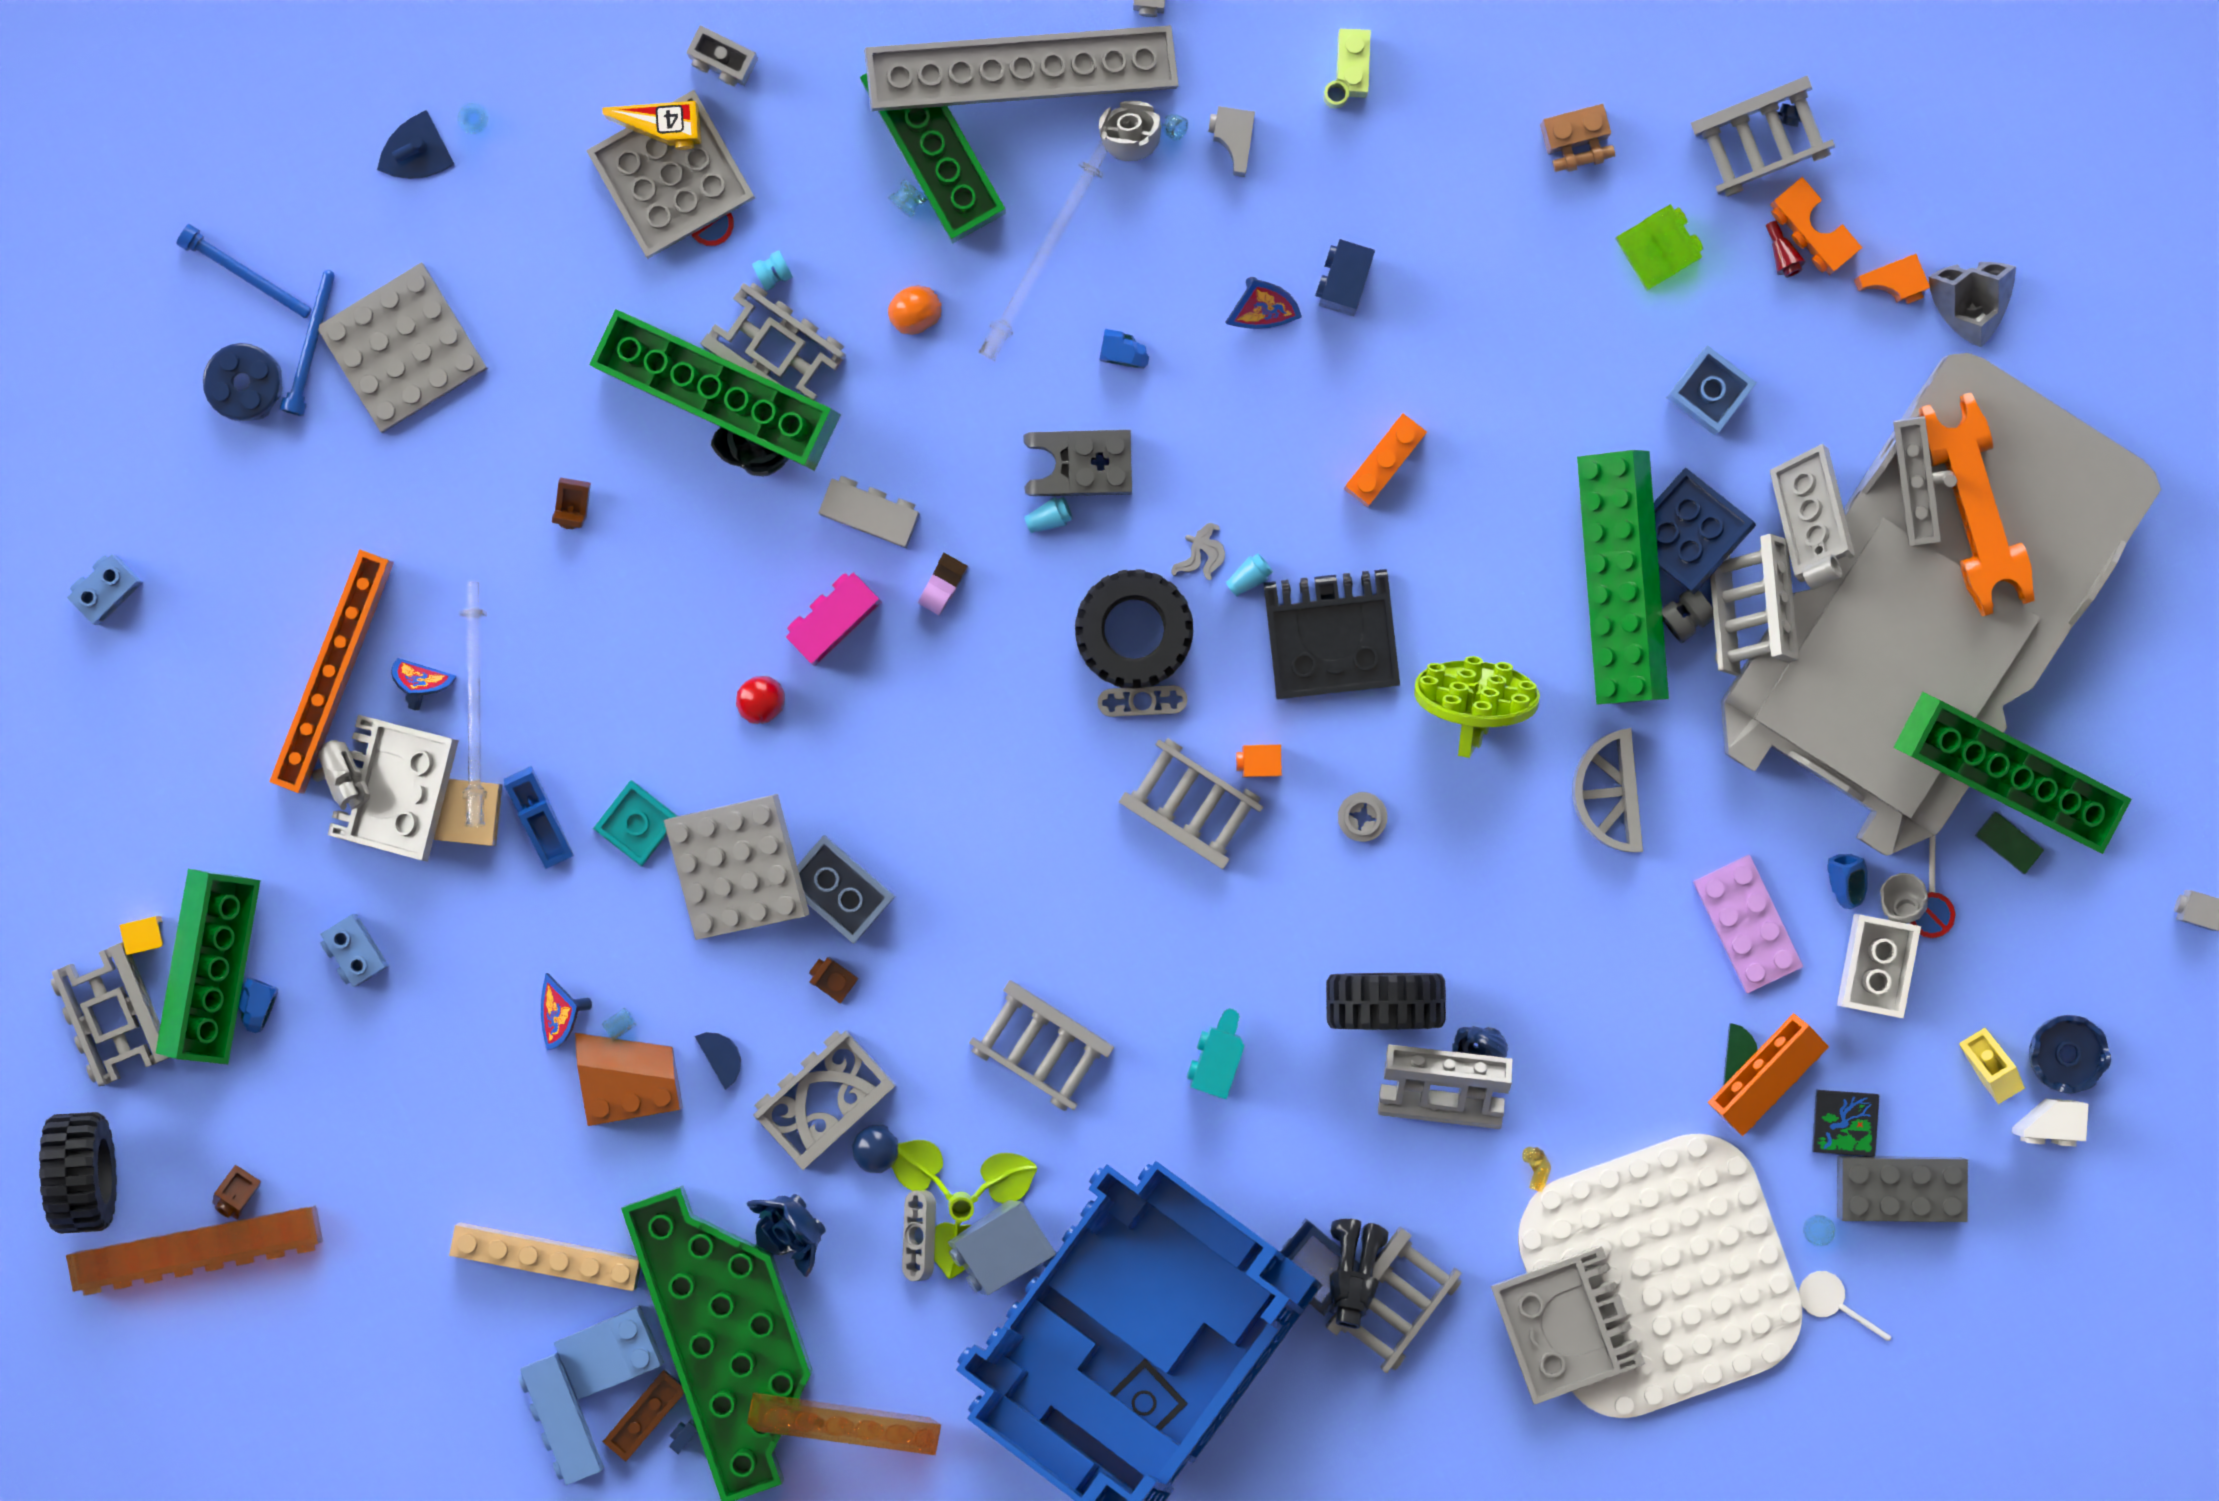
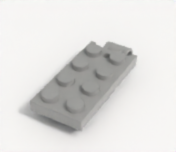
M1821 444L1769 470L1794 576L1800 582L1806 581L1812 590L1842 577L1843 572L1838 559L1847 556L1849 559L1855 557L1829 448Z

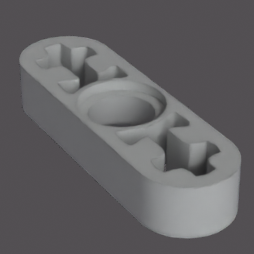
M1175 685L1136 689L1113 688L1103 691L1098 697V708L1102 714L1108 717L1176 714L1181 712L1187 704L1186 692L1181 687ZM1154 691H1161L1160 697H1168L1170 691H1176V695L1182 696L1183 700L1177 703V708L1175 709L1171 708L1170 703H1160L1162 710H1155L1156 696ZM1124 692H1130V712H1124L1125 705L1115 706V711L1109 712V708L1102 704L1103 700L1108 699V694H1114L1115 699L1119 700L1125 699ZM1145 692L1150 695L1152 703L1148 709L1139 710L1134 706L1133 699L1137 693Z
M927 1190L910 1192L906 1196L904 1203L902 1270L904 1276L910 1281L927 1280L931 1277L934 1270L936 1200L933 1194ZM918 1201L923 1203L922 1208L918 1207ZM917 1218H923V1221L917 1222ZM918 1227L921 1228L924 1235L921 1244H918L915 1240V1231ZM916 1250H922V1253L915 1252ZM916 1264L920 1265V1270L916 1269Z

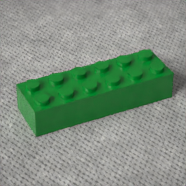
M866 73L860 76V80L869 95ZM948 106L878 111L952 244L1006 214L1003 203Z
M188 868L156 1054L174 1059L228 1065L261 880Z

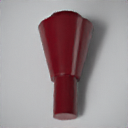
M1777 220L1769 222L1765 226L1773 241L1772 247L1777 275H1785L1788 278L1800 273L1803 270L1801 266L1806 261L1789 240L1784 237Z

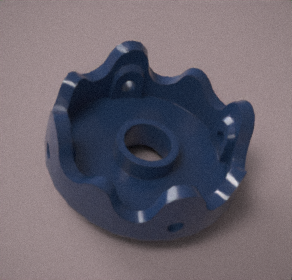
M246 343L230 344L217 351L208 361L203 373V391L212 408L222 416L239 422L260 420L269 415L270 410L282 395V370L278 362L262 348ZM240 373H245L249 376L250 384L245 390H237L234 387V378Z
M2061 1015L2045 1021L2036 1030L2029 1046V1060L2037 1078L2049 1088L2064 1093H2076L2094 1087L2111 1064V1054L2104 1032L2091 1021L2081 1016ZM2065 1045H2072L2076 1050L2075 1059L2069 1063L2064 1062L2060 1057V1051Z

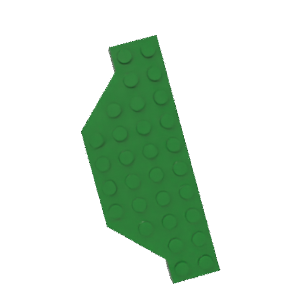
M684 1185L624 1205L621 1210L721 1501H735L781 1485L784 1477L775 1448L813 1370L773 1253L694 1215Z

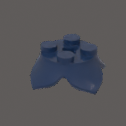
M793 1194L791 1197L778 1196L770 1200L748 1201L746 1204L750 1210L760 1214L758 1218H761L755 1230L756 1245L773 1253V1255H784L794 1252L791 1259H794L797 1269L800 1270L803 1276L807 1277L813 1269L815 1253L821 1241V1236L826 1232L824 1225L818 1219L813 1218L805 1209L806 1203L797 1194Z

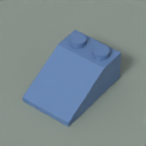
M640 1305L554 1342L578 1400L658 1368L664 1363Z

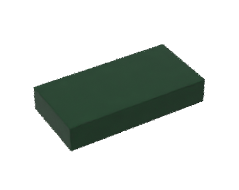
M1996 811L1991 814L1975 834L1979 840L2022 874L2027 873L2044 851V849Z

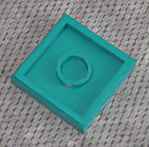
M630 780L593 829L643 867L667 836L664 820L677 817L678 815L633 780Z

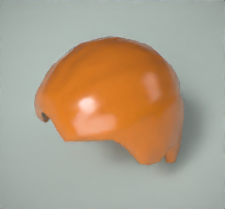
M910 286L894 296L888 307V316L891 324L900 333L915 335L924 332L927 328L938 322L941 317L942 304L938 299V295L930 287Z

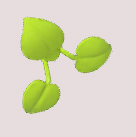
M918 1139L898 1143V1158L892 1169L899 1182L909 1190L920 1191L926 1190L931 1180H933L946 1199L949 1200V1213L955 1220V1225L943 1222L935 1227L934 1261L942 1269L948 1279H952L962 1273L965 1268L963 1265L958 1267L951 1258L949 1251L952 1248L948 1242L971 1226L970 1224H960L972 1217L974 1213L973 1203L978 1201L980 1195L987 1188H989L991 1198L996 1202L1005 1203L1007 1200H1020L1028 1191L1032 1179L1037 1172V1166L1031 1160L1019 1154L1006 1152L994 1154L981 1165L980 1173L986 1183L982 1184L974 1195L970 1196L966 1192L951 1194L935 1175L943 1167L941 1151L935 1144L927 1140Z

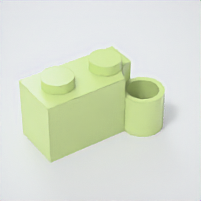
M1339 29L1336 81L1328 83L1323 95L1324 102L1330 108H1341L1347 102L1348 97H1367L1371 30ZM1331 88H1340L1344 92V99L1339 102L1332 101L1327 93Z

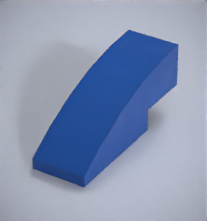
M530 766L504 778V787L545 869L573 857L574 854L533 767Z

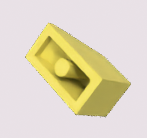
M1986 1028L1959 1043L1980 1081L1998 1104L2025 1089L2016 1066Z

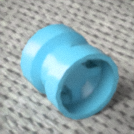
M779 250L772 253L769 259L765 261L758 260L752 264L765 291L774 288L775 283L779 281L786 282L793 278ZM772 267L775 268L776 273H773L771 269Z

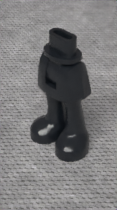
M1339 1219L1331 1223L1330 1229L1332 1237L1340 1241L1341 1244L1337 1271L1330 1275L1332 1304L1334 1305V1312L1337 1313V1325L1358 1329L1360 1328L1361 1317L1366 1315V1311L1369 1309L1378 1288L1379 1281L1377 1278H1373L1374 1263L1378 1249L1387 1244L1389 1232L1374 1223L1364 1225L1361 1230L1362 1222L1360 1220ZM1361 1231L1360 1238L1362 1242V1251L1358 1272L1353 1271L1357 1242Z

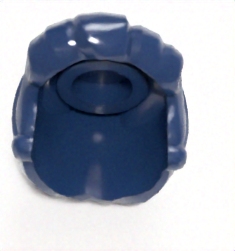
M1462 1027L1457 1030L1454 1043L1452 1044V1052L1506 1058L1508 1044L1500 1031L1495 1028Z

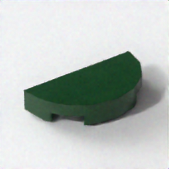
M1729 1023L1723 1085L1757 1051V1044L1753 1036L1742 1026Z

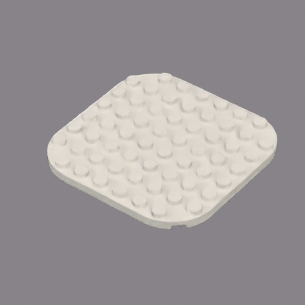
M1700 1133L1685 1134L1559 1178L1545 1185L1531 1198L1520 1219L1518 1246L1526 1273L1577 1255L1597 1246L1603 1247L1606 1258L1587 1265L1584 1269L1587 1270L1591 1267L1608 1263L1610 1270L1605 1274L1588 1278L1591 1288H1594L1604 1282L1615 1281L1617 1288L1596 1296V1302L1620 1294L1627 1316L1605 1324V1327L1608 1329L1630 1321L1632 1328L1628 1332L1610 1337L1612 1346L1615 1347L1628 1340H1637L1639 1347L1616 1357L1619 1359L1640 1351L1645 1364L1572 1391L1584 1405L1597 1413L1615 1418L1637 1417L1748 1378L1777 1365L1786 1357L1797 1341L1802 1324L1801 1299L1757 1175L1746 1156L1734 1145L1721 1138Z

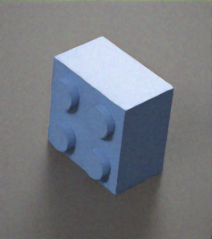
M1707 345L1666 396V399L1713 435H1716L1757 382Z

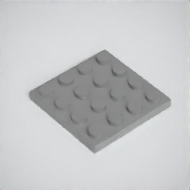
M695 90L673 101H696L699 106L701 144H694V148L678 150L675 149V146L667 145L625 128L586 150L647 259L755 199Z
M422 262L321 323L318 329L381 433H384L488 369Z
M778 794L664 820L695 940L801 918L810 914Z

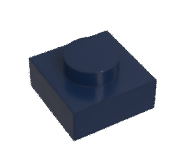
M690 1419L686 1425L680 1422L670 1434V1437L674 1440L669 1447L677 1454L682 1451L697 1432L694 1420Z

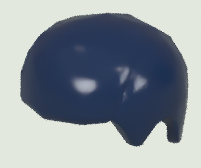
M868 1126L857 1134L852 1144L853 1158L864 1171L882 1173L893 1167L898 1158V1139L888 1130V1126Z

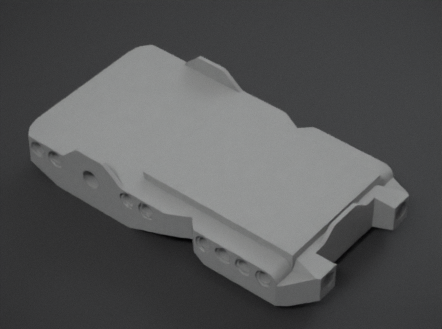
M1970 353L1952 354L1943 357L1901 419L1920 417L1919 408L1931 405L1942 425L1948 428H1956L1962 420L1960 396L1972 393L1988 422L1993 439V449L1981 452V457L2008 545L2023 543L2032 567L2035 601L2023 605L2013 585L2006 581H1999L1992 589L1993 614L1981 616L1972 596L1966 589L1961 572L1960 561L1973 557L1952 487H1947L1945 484L1934 485L1941 542L1909 546L1896 441L1893 431L1844 507L1855 557L1849 559L1847 556L1838 559L1843 572L1842 577L1815 590L1809 589L1793 593L1799 660L1786 662L1771 657V653L1747 659L1741 669V675L1736 676L1721 700L1726 755L1749 770L1756 771L1771 747L1869 809L1871 812L1856 838L1886 856L1937 835L1969 788L1966 784L1893 748L1922 691L2004 733L2007 725L2003 706L2035 686L2073 625L2094 601L2116 567L2126 543L2161 491L2156 473L2143 459L1986 359ZM1945 463L1932 467V473L1947 471ZM1768 628L1758 643L1768 641Z

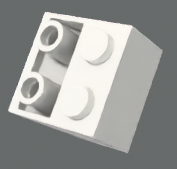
M2045 1098L2012 1127V1134L2021 1136L2020 1141L2026 1143L2045 1144L2046 1139H2052L2051 1143L2076 1147L2077 1141H2086L2089 1104L2076 1100Z

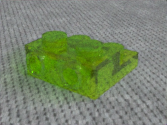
M1671 204L1615 238L1646 291L1702 258L1700 251L1704 250L1701 241L1696 234L1689 235L1684 227L1688 223L1685 214L1679 207L1674 209Z

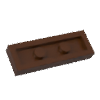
M664 1369L602 1442L626 1462L683 1396L684 1391L681 1383Z

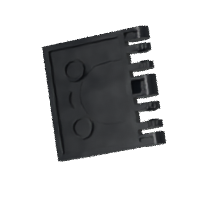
M1387 569L1374 570L1377 593L1375 595H1372L1369 571H1362L1361 584L1364 596L1357 597L1352 595L1353 583L1350 573L1343 574L1345 598H1339L1336 574L1314 577L1317 601L1310 602L1307 578H1300L1299 583L1303 603L1291 604V587L1288 580H1281L1284 605L1278 604L1276 581L1263 583L1276 700L1400 686Z

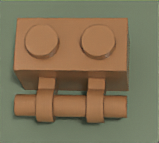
M1604 104L1545 118L1540 124L1547 153L1552 154L1561 151L1563 158L1552 160L1555 172L1562 170L1571 172L1577 170V166L1589 163L1597 165L1604 163V159L1615 157L1613 145L1601 147L1599 141L1608 139L1611 135ZM1589 145L1590 151L1574 154L1572 151L1574 147Z

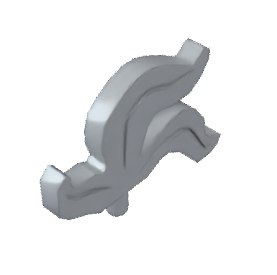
M1210 522L1197 531L1195 537L1191 535L1185 536L1187 541L1193 543L1191 546V557L1173 565L1171 570L1173 576L1179 571L1190 572L1196 570L1201 563L1200 550L1202 549L1209 557L1203 568V573L1207 580H1212L1211 573L1225 559L1223 545L1219 541L1209 539L1213 530H1220L1218 525Z

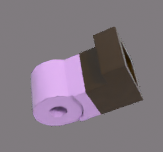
M943 552L918 604L940 616L969 567Z

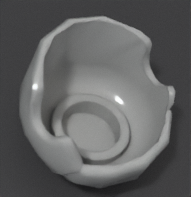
M1896 874L1889 877L1881 886V906L1889 920L1910 923L1919 920L1927 910L1928 895L1925 884L1914 874Z

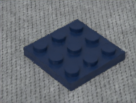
M1685 467L1654 502L1659 567L1694 595L1755 528L1756 524L1751 518Z

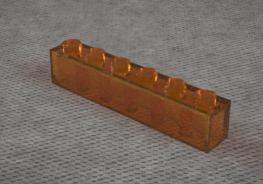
M753 1393L747 1422L749 1426L759 1432L936 1455L941 1424L931 1417Z

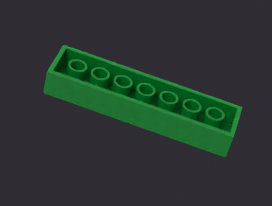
M617 309L614 310L589 364L607 375L815 471L841 416L840 413Z
M1627 450L1577 456L1596 705L1669 699L1650 451Z
M1923 691L1893 747L2101 854L2104 853L2132 800L2118 791Z

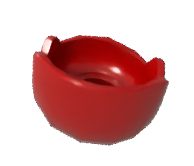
M770 676L752 677L744 682L737 691L736 707L739 714L752 724L770 722L783 711L785 706V692L781 684Z

